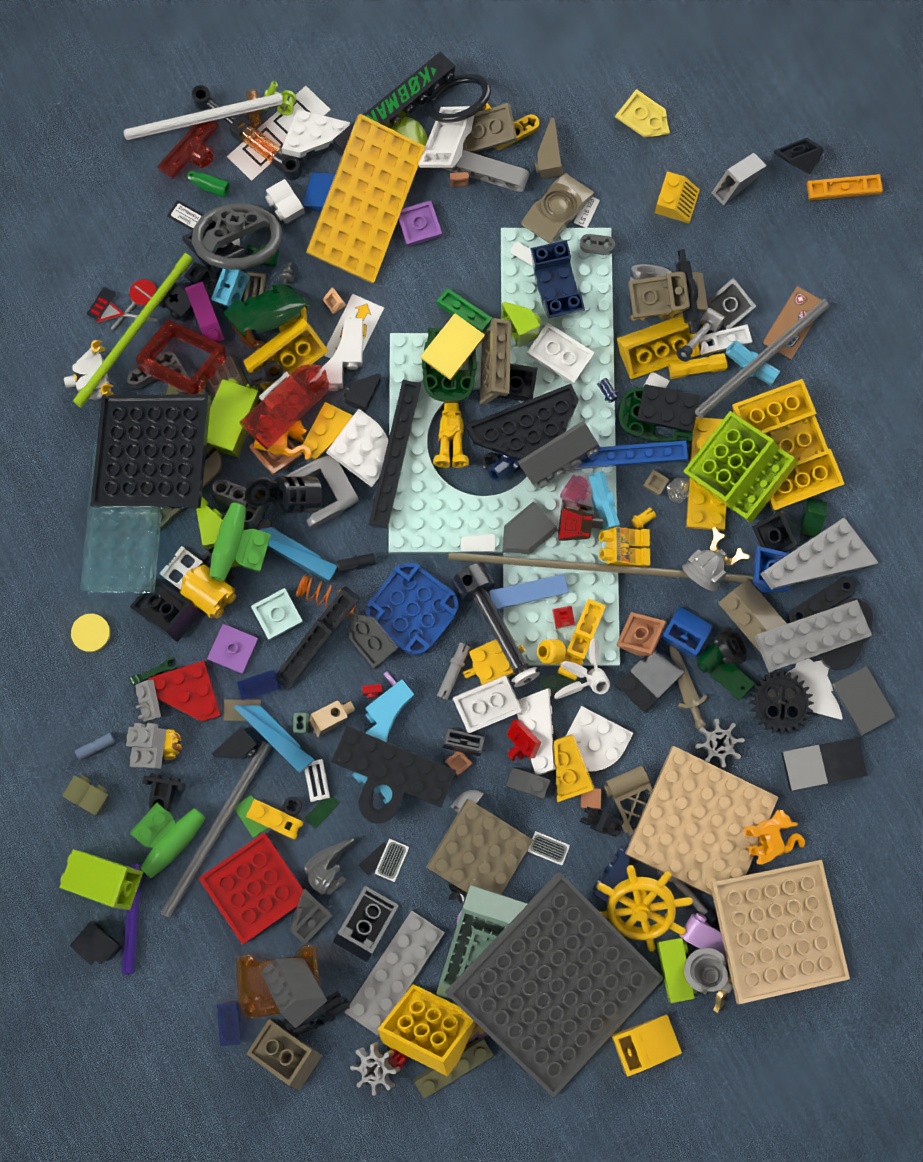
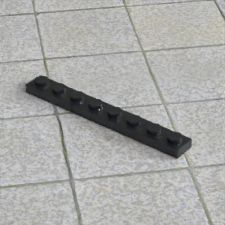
M402 380L369 525L388 529L421 383Z

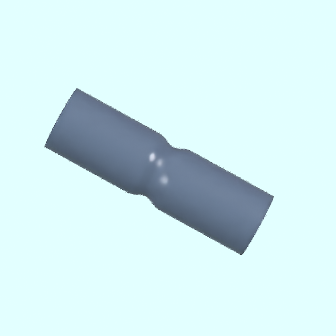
M108 733L94 742L75 750V754L79 761L97 751L114 744V737L111 733Z

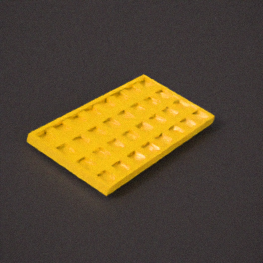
M359 114L306 253L370 283H374L425 146Z

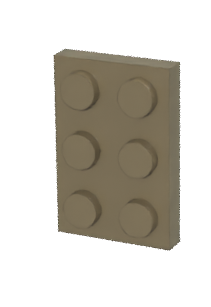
M506 103L476 113L471 133L464 140L463 150L476 153L516 141L517 137L511 105Z

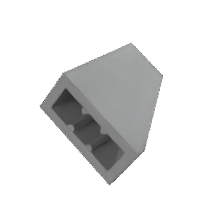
M753 153L727 169L711 193L724 206L757 179L767 165Z

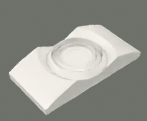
M470 106L441 107L439 113H457ZM474 115L454 123L435 121L419 161V167L452 168L462 157L464 140L471 133Z

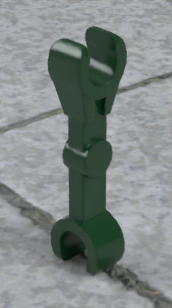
M169 657L160 666L130 677L131 684L135 686L161 672L177 669V665L173 667L168 666V663L175 659Z

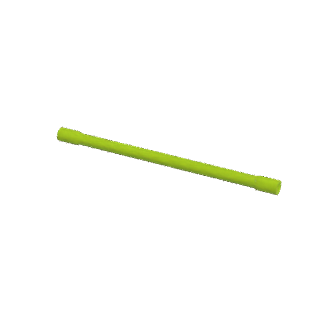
M187 253L183 254L157 292L91 379L73 399V403L80 408L84 406L103 377L181 274L192 263L193 258Z

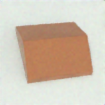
M269 433L266 434V435L263 436V437H264V438H269ZM287 438V448L292 450L295 446ZM254 443L249 445V449L272 475L286 470L302 456L301 452L294 457L275 455L270 451L253 448Z
M631 612L616 645L637 656H652L667 622Z

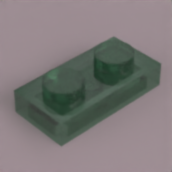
M557 673L539 678L542 691L551 689V696H553L567 685L580 681V678L577 676L576 680Z

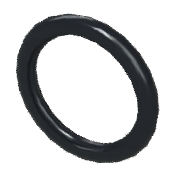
M477 74L455 76L451 82H446L436 94L433 93L428 97L426 112L433 120L441 123H454L465 120L478 113L487 104L491 96V85L484 77ZM463 83H475L481 86V97L469 108L452 114H443L435 110V101L447 89Z

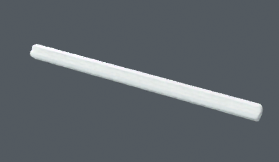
M279 93L128 128L124 130V136L126 140H131L281 105L283 104V99Z

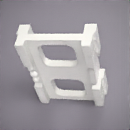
M183 546L176 552V557L173 558L174 560H171L169 566L166 565L159 573L180 590L182 579L175 583L169 578L171 572L176 569L184 577L190 569L203 564L201 560ZM187 554L195 559L194 564L190 568L181 563V560Z

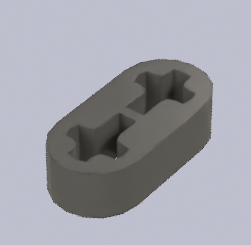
M585 234L581 237L579 245L580 249L585 253L609 255L614 251L615 241L609 236ZM586 240H590V247L586 246ZM605 242H608V249H604Z

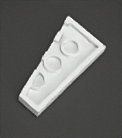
M545 689L518 700L522 708V712L517 713L518 719L541 741L536 757L531 759L535 775L538 776L556 770L552 736L553 725L551 721L552 706L550 705L551 689Z

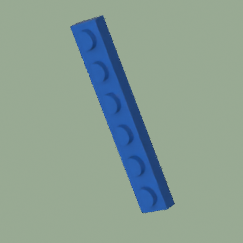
M686 441L601 447L598 450V454L591 458H585L574 469L687 461Z

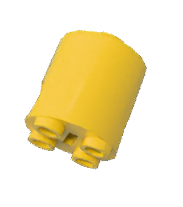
M204 564L190 569L182 578L180 594L191 601L197 608L204 611L209 618H220L224 613L223 608L227 603L231 604L237 596L234 594L235 588L225 581L210 578V568Z

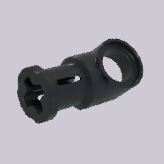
M273 360L268 362L266 366L260 367V370L251 373L245 372L250 389L255 385L267 384L279 379L283 374V368L278 361ZM272 366L279 367V371L276 374L269 373V369Z

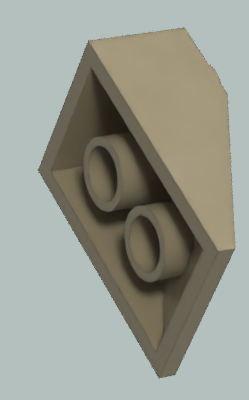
M270 1019L246 1053L280 1080L299 1091L322 1057L320 1053Z

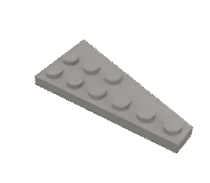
M842 518L763 571L760 575L773 590L799 582H808L812 579L842 574L851 570H860L864 567H873L878 564V561L847 520Z

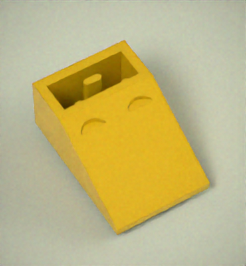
M667 1014L611 1035L627 1077L682 1053Z

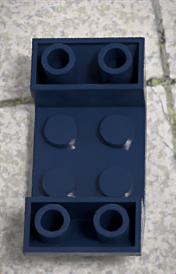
M567 240L530 248L535 280L542 307L548 319L585 311L581 292L577 290L570 263L571 254Z

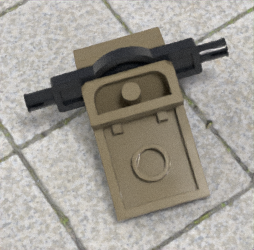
M685 249L677 251L679 262L676 263L677 272L667 273L666 276L628 281L633 319L668 314L670 317L683 316L684 323H688L689 334L697 333L696 321L699 320L698 313L708 311L703 273L692 272L691 262L686 260Z

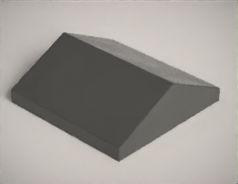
M735 278L730 280L707 300L708 307L726 317L722 324L726 329L735 327L757 307Z

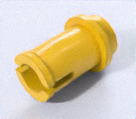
M649 507L638 516L634 515L631 523L636 529H642L643 525L656 518V514Z

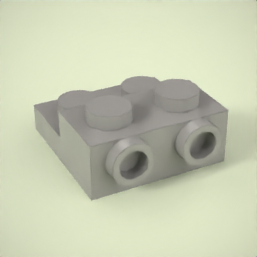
M134 723V727L128 728L126 746L132 747L129 767L161 769L166 729L158 728V724L147 723V726L146 724Z

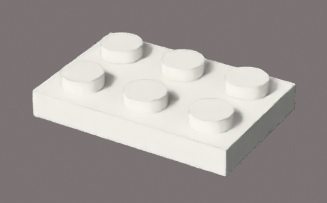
M547 323L527 351V355L574 385L594 356V352Z
M507 675L453 697L468 733L522 712L520 703Z

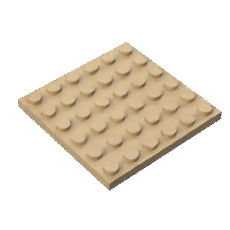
M672 746L625 854L663 873L669 871L672 874L671 877L713 897L710 886L711 882L745 876L754 857V855H750L748 846H758L760 838L759 836H745L744 827L757 826L760 822L769 820L778 797Z
M822 860L710 883L737 1004L850 979Z

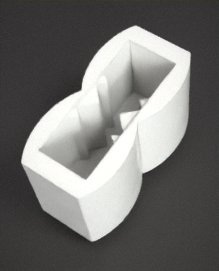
M285 179L266 189L267 196L265 198L270 206L274 205L276 208L275 214L280 221L283 220L287 224L305 213L304 207Z

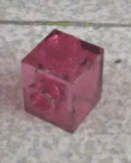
M573 474L561 491L560 498L579 503L580 500L584 502L590 493L587 491L589 488L588 481L580 475L577 477Z

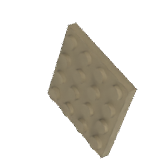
M466 799L426 868L468 893L470 885L502 894L533 839L471 800Z

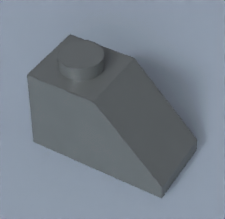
M512 768L506 787L543 800L550 780L533 773Z

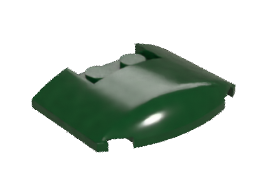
M277 284L272 285V290H267L258 296L247 298L243 302L237 299L226 309L224 316L242 335H247L246 331L256 329L257 333H261L296 319L301 315L300 310L304 307L306 309L310 308L309 303L290 285Z

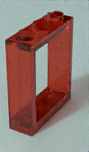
M168 319L136 356L139 370L188 394H198L201 389H204L206 382L215 375L218 367L223 365L226 359L225 346ZM173 337L211 354L192 379L154 361Z

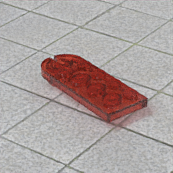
M300 366L248 413L239 424L268 450L326 395L329 388L326 370L322 372L316 381L310 383L320 373L322 366Z

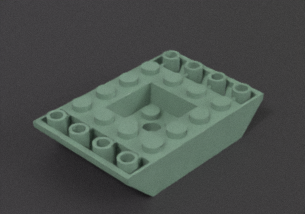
M470 885L439 982L437 996L457 1005L445 991L528 903Z

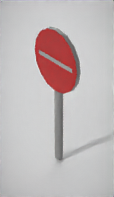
M141 279L132 284L129 295L133 303L124 313H129L136 304L139 306L147 305L157 290L153 282ZM121 316L111 329L114 330L125 317Z

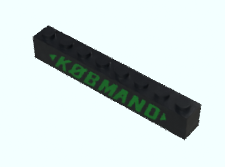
M440 51L363 115L390 129L393 126H397L406 115H411L418 105L424 104L429 96L433 93L436 94L446 82L449 83L455 77V65ZM355 121L333 139V149L341 157L343 156Z

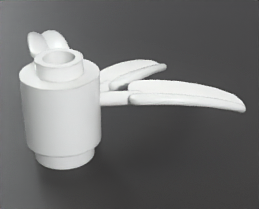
M596 638L590 641L589 660L591 664H594V669H591L588 674L587 669L578 664L568 661L562 663L564 669L580 678L585 676L587 682L581 684L580 681L567 685L555 693V699L579 692L588 685L598 694H604L609 690L610 681L605 672L598 668L597 665L600 662V651Z

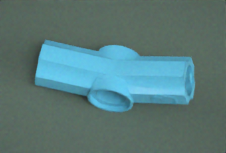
M737 340L733 341L726 349V354L740 365V370L744 369L745 366L759 355L749 351ZM764 363L763 366L761 365L750 376H755L771 386L780 371L768 363Z
M604 471L588 475L593 494L591 496L592 503L599 517L603 518V529L609 530L619 527L620 523L614 508V498L611 491H609Z

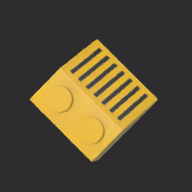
M667 171L654 213L690 223L700 189L685 176Z

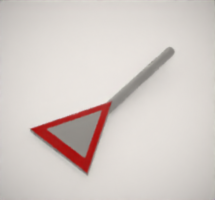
M110 303L96 323L121 316L136 319L138 315L123 313L114 304ZM151 317L147 319V321L152 322L158 321L156 318Z

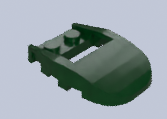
M428 328L427 342H425L424 351L443 328ZM476 349L469 357L468 370H459L452 380L436 369H431V366L422 360L424 387L432 399L441 402H459L471 394L477 370Z
M644 387L632 388L623 395L619 410V422L622 429L628 435L655 443L673 441L692 442L693 433L674 429L673 437L652 435L654 425L637 422Z

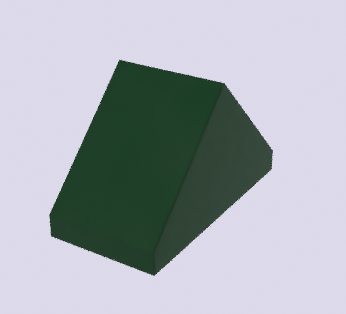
M812 498L807 499L801 522V535L814 538L820 534L826 518L827 502Z

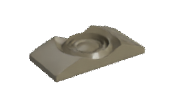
M565 173L553 182L547 193L539 201L534 203L522 220L521 225L551 244L590 201L595 192Z

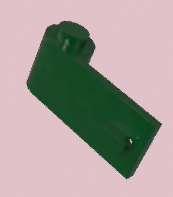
M712 643L696 660L698 663L696 666L703 673L707 672L740 701L755 683L733 664L727 665L723 661V654L720 648Z

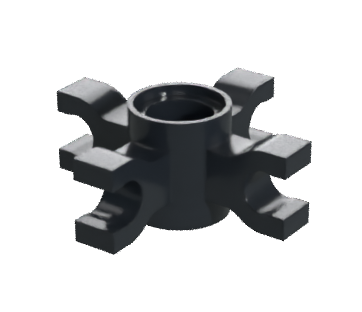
M588 806L585 808L584 812L588 813V818H581V823L590 825L591 829L603 834H609L614 837L619 835L620 832L616 831L615 827L623 825V821L613 818V815L605 811L595 810Z

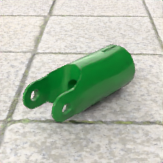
M190 171L187 174L191 183L198 185L204 191L223 198L229 192L230 182L209 174Z

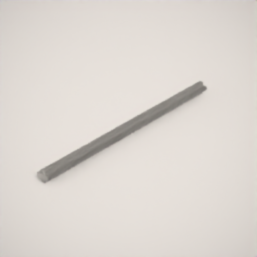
M823 299L817 306L812 308L795 325L774 341L773 344L769 345L765 351L761 352L744 369L739 371L736 376L732 377L728 383L724 384L715 394L703 402L700 407L696 408L695 414L700 419L701 417L703 418L709 410L711 411L714 406L718 405L717 403L726 398L740 383L742 384L745 379L747 380L748 376L750 377L753 372L755 373L761 365L763 366L775 353L784 348L783 346L787 345L791 339L793 340L813 320L815 321L827 308L829 309L830 305L826 299Z
M262 741L263 743H261L262 745H260L256 752V756H253L252 762L247 766L246 773H243V777L237 783V788L233 790V794L228 798L227 805H224V809L219 813L221 816H218V820H215V824L210 828L212 831H209V835H206L207 837L203 841L204 844H201L200 850H197L198 852L194 856L195 859H192V863L188 865L186 874H183V878L179 880L181 883H178V887L174 889L175 892L173 891V896H170V900H167L165 909L161 911L162 915L171 917L182 895H184L191 880H193L196 871L198 872L204 858H206L205 856L210 852L213 843H215L214 841L219 837L222 828H224L223 826L229 820L228 817L233 813L232 811H234L236 804L238 805L237 802H239L240 798H242L241 796L247 790V785L251 783L250 781H252L251 779H253L255 772L257 773V768L261 766L260 764L266 758L267 751L272 747L270 744Z

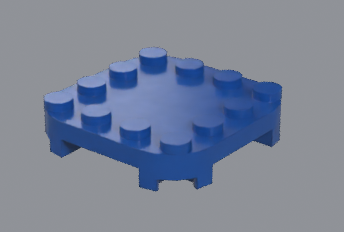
M405 563L393 569L394 571L373 598L369 600L366 606V616L374 617L401 650L410 655L420 656L432 648L450 625L458 612L459 604L456 594L452 589L446 587L422 569L420 565Z

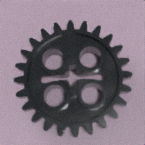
M780 671L778 676L775 672H772L771 678L765 675V681L760 679L758 680L760 686L755 685L753 687L757 692L750 694V696L755 698V700L749 702L755 705L750 711L757 713L753 718H760L761 720L758 725L765 723V730L772 727L773 734L777 729H779L780 735L784 734L785 729L788 734L792 733V728L795 731L799 730L798 724L804 726L805 722L803 719H810L806 713L813 712L811 708H808V706L814 704V702L808 701V698L812 697L813 694L806 693L810 687L803 688L802 685L805 681L798 682V675L791 678V672L787 673L786 676H784L783 671ZM780 686H783L782 701L786 702V704L782 706L783 720L780 719L781 704L777 702L781 699ZM768 688L775 690L776 696L774 698L768 695ZM787 689L794 690V698H790L787 695ZM769 707L776 710L775 717L769 716L767 712ZM788 708L795 710L794 718L788 716Z

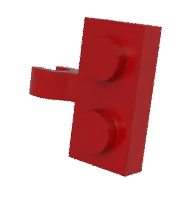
M519 719L513 720L506 736L515 746L508 752V757L512 761L515 760L516 756L519 760H522L524 754L529 759L535 758L541 741Z

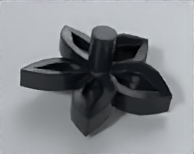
M450 884L449 888L453 893L450 894L449 900L457 898L463 904L464 896L467 893L457 886Z

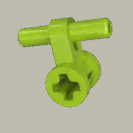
M271 82L269 89L265 91L263 97L278 94L276 92L277 82ZM285 90L279 93L282 96L283 104L277 105V110L280 114L288 116L293 113V105L297 97L292 91Z

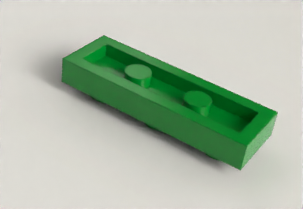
M449 288L436 300V305L451 315L457 314L482 333L491 323L492 317Z

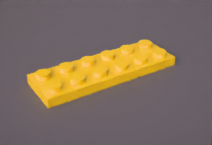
M696 417L691 442L690 462L723 419L702 417L700 419ZM689 477L686 528L712 530L713 527H717L719 531H724L726 505Z

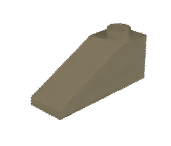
M551 118L537 153L538 161L535 162L536 172H540L542 179L563 175L555 118Z

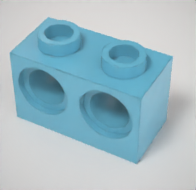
M222 269L211 300L225 307H229L237 299L241 301L250 276L241 270Z

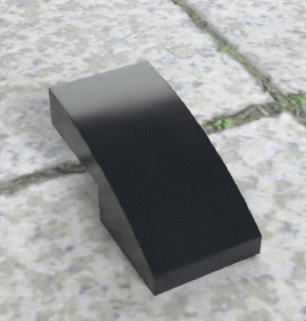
M196 262L184 275L192 284L203 282L207 294L212 297L219 278L211 277L206 268Z

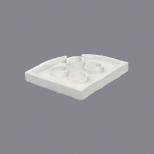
M358 409L326 453L372 487L381 474L388 438L376 421Z
M581 706L566 736L574 734L588 772H594L614 764L625 751L633 733Z

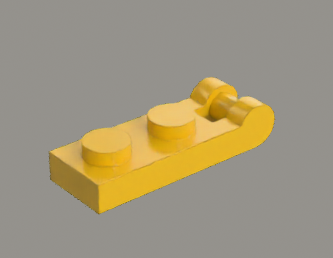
M254 799L246 815L247 818L294 840L298 836L299 828H302L304 824L303 821ZM287 822L293 823L290 830L285 829Z

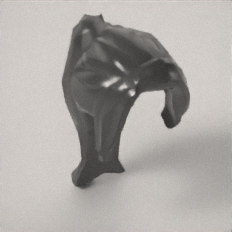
M350 838L332 845L308 860L304 866V871L308 873V881L314 890L318 891L321 895H330L347 882L344 877L334 881L336 874L340 870V866L335 863L340 859L339 856L343 852L356 845V839Z

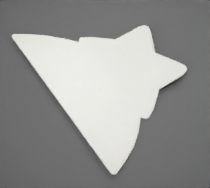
M809 658L797 662L795 668L789 672H791V678L798 675V682L805 681L802 685L803 688L810 687L806 693L813 694L812 697L808 698V701H812L814 704L808 706V708H811L814 713L842 720L839 704L831 693L833 687L827 677L829 668L821 660L813 662ZM780 686L781 699L777 702L785 705L786 702L782 701L783 686ZM772 688L767 692L772 698L776 696V692ZM789 688L787 689V695L790 698L795 697V692Z

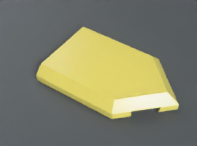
M637 89L615 115V118L643 137L670 134L666 109Z

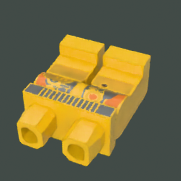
M614 527L599 532L600 542H606V548H602L599 551V559L606 561L609 565L650 566V548H646L650 546V529L635 530Z

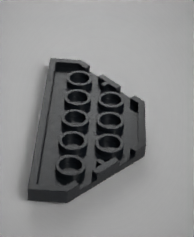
M568 384L467 424L466 427L475 445L521 460L566 432L579 399L572 384Z

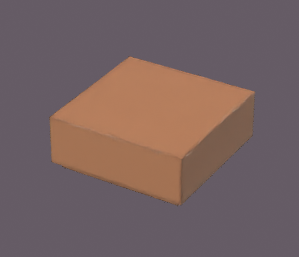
M468 172L450 173V187L468 186Z
M458 751L445 761L451 769L456 770L455 774L457 777L473 764L463 752Z
M594 788L592 791L581 794L580 808H587L588 806L594 809H601V789Z

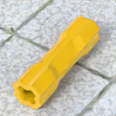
M724 353L686 362L682 360L674 361L668 364L671 379L706 372L725 371L727 368Z

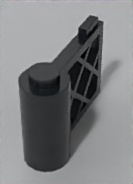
M216 223L210 224L205 231L215 228ZM192 232L182 236L184 243L205 265L209 275L213 278L220 275L222 268L210 265L197 255L190 241L192 239ZM232 242L226 244L227 246L217 248L215 255L226 258H244L246 255V251L242 246L234 245Z

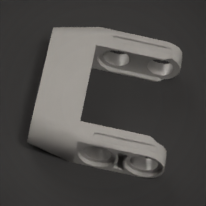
M330 455L317 459L285 476H315L322 472L337 500L311 515L307 520L310 528L317 527L344 513L359 502L339 462Z

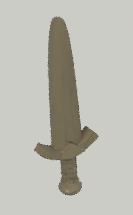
M670 645L671 659L684 671L677 679L684 704L679 702L677 708L691 709L695 720V728L698 730L701 727L705 728L706 723L700 716L698 706L706 700L707 696L703 695L699 700L678 650Z

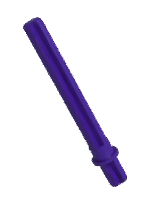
M130 864L131 868L142 871L140 868L141 864ZM141 880L131 909L126 910L122 960L123 974L134 973L140 884H143Z

